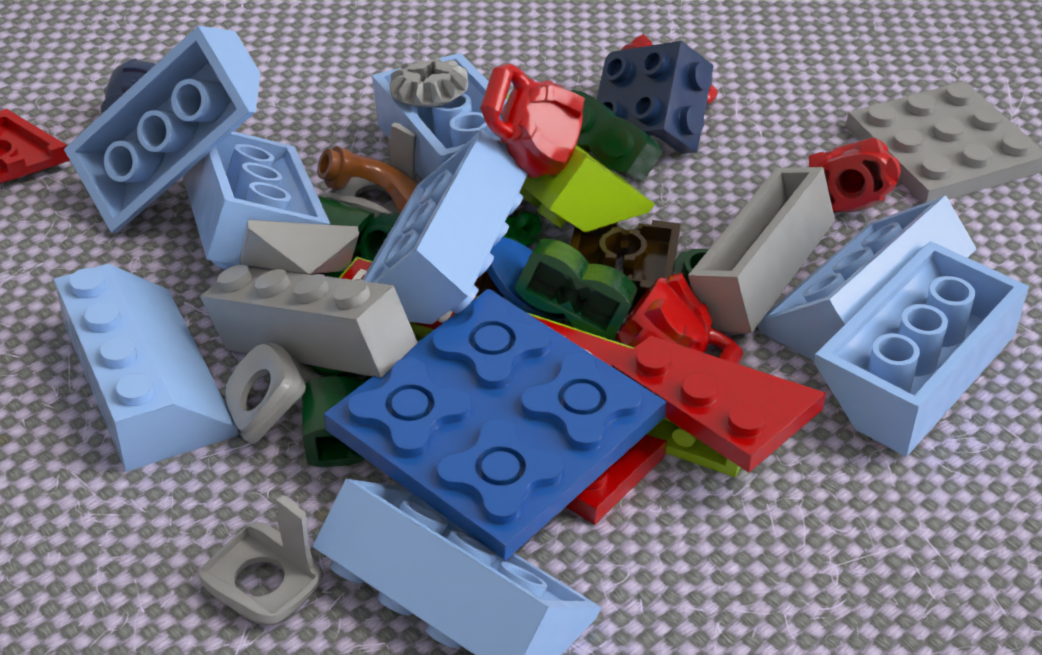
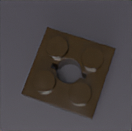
M652 220L651 225L639 223L637 228L625 230L617 222L588 232H584L575 226L570 246L578 250L589 264H602L616 269V259L620 258V254L627 253L628 255L624 256L623 274L637 287L632 306H636L642 296L659 277L667 278L674 274L681 223Z

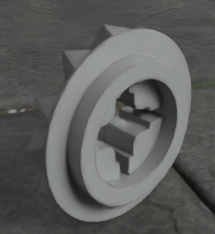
M436 57L428 61L420 58L417 63L403 64L401 69L391 73L389 85L390 93L394 99L410 106L426 108L441 106L453 101L468 89L469 82L466 68L458 66L456 61L448 60L443 62L440 58Z

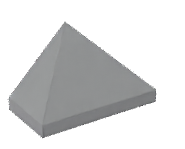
M248 220L239 256L240 265L282 269L304 274L345 271L351 263L359 237L358 227Z

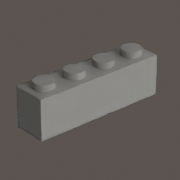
M823 167L776 168L689 273L688 277L692 291L702 304L705 303L709 308L708 313L711 316L712 328L732 335L752 333L835 222Z
M241 264L232 266L220 273L217 277V283L200 296L228 351L248 354L258 345L276 343L284 347L301 364L369 376L375 375L382 378L397 361L401 360L418 343L394 285L366 282L362 279L349 280L326 277L322 274L310 275L286 272L282 269L255 268Z

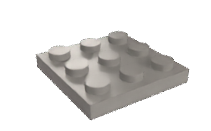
M965 81L951 83L947 86L921 93H913L910 96L876 103L848 112L846 128L859 141L875 137L883 141L888 147V153L898 158L901 168L898 180L922 204L945 195L950 200L1042 172V148Z

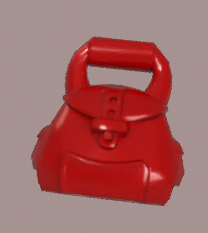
M506 63L492 69L480 110L485 123L500 138V142L505 143L508 154L514 158L518 167L528 173L527 177L538 178L545 174L554 176L560 173L569 162L579 138L585 98L566 90L562 85L553 83L550 80L535 82L533 79L528 78L519 67ZM512 82L513 90L511 91L507 102L504 104L510 87V83Z
M876 137L836 147L832 151L809 155V167H823L834 214L860 211L884 202L885 196L895 189L901 173L898 158L890 155L887 145Z
M682 273L673 274L667 278L659 277L642 296L616 334L619 343L630 347H636L649 336L703 353L708 345H711L721 350L718 358L739 365L744 354L735 341L711 327L712 320L708 313L709 308L705 303L702 304Z

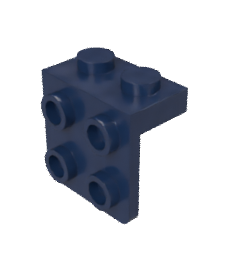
M683 41L613 51L605 58L597 100L611 109L618 117L631 122L649 136H656L679 153H697L701 131L704 127V114L709 88L712 84L714 65Z

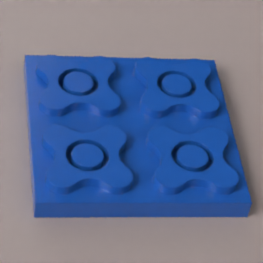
M487 289L471 301L463 311L454 314L421 339L382 378L374 375L325 412L324 420L325 429L506 561L665 418L667 401L492 290Z

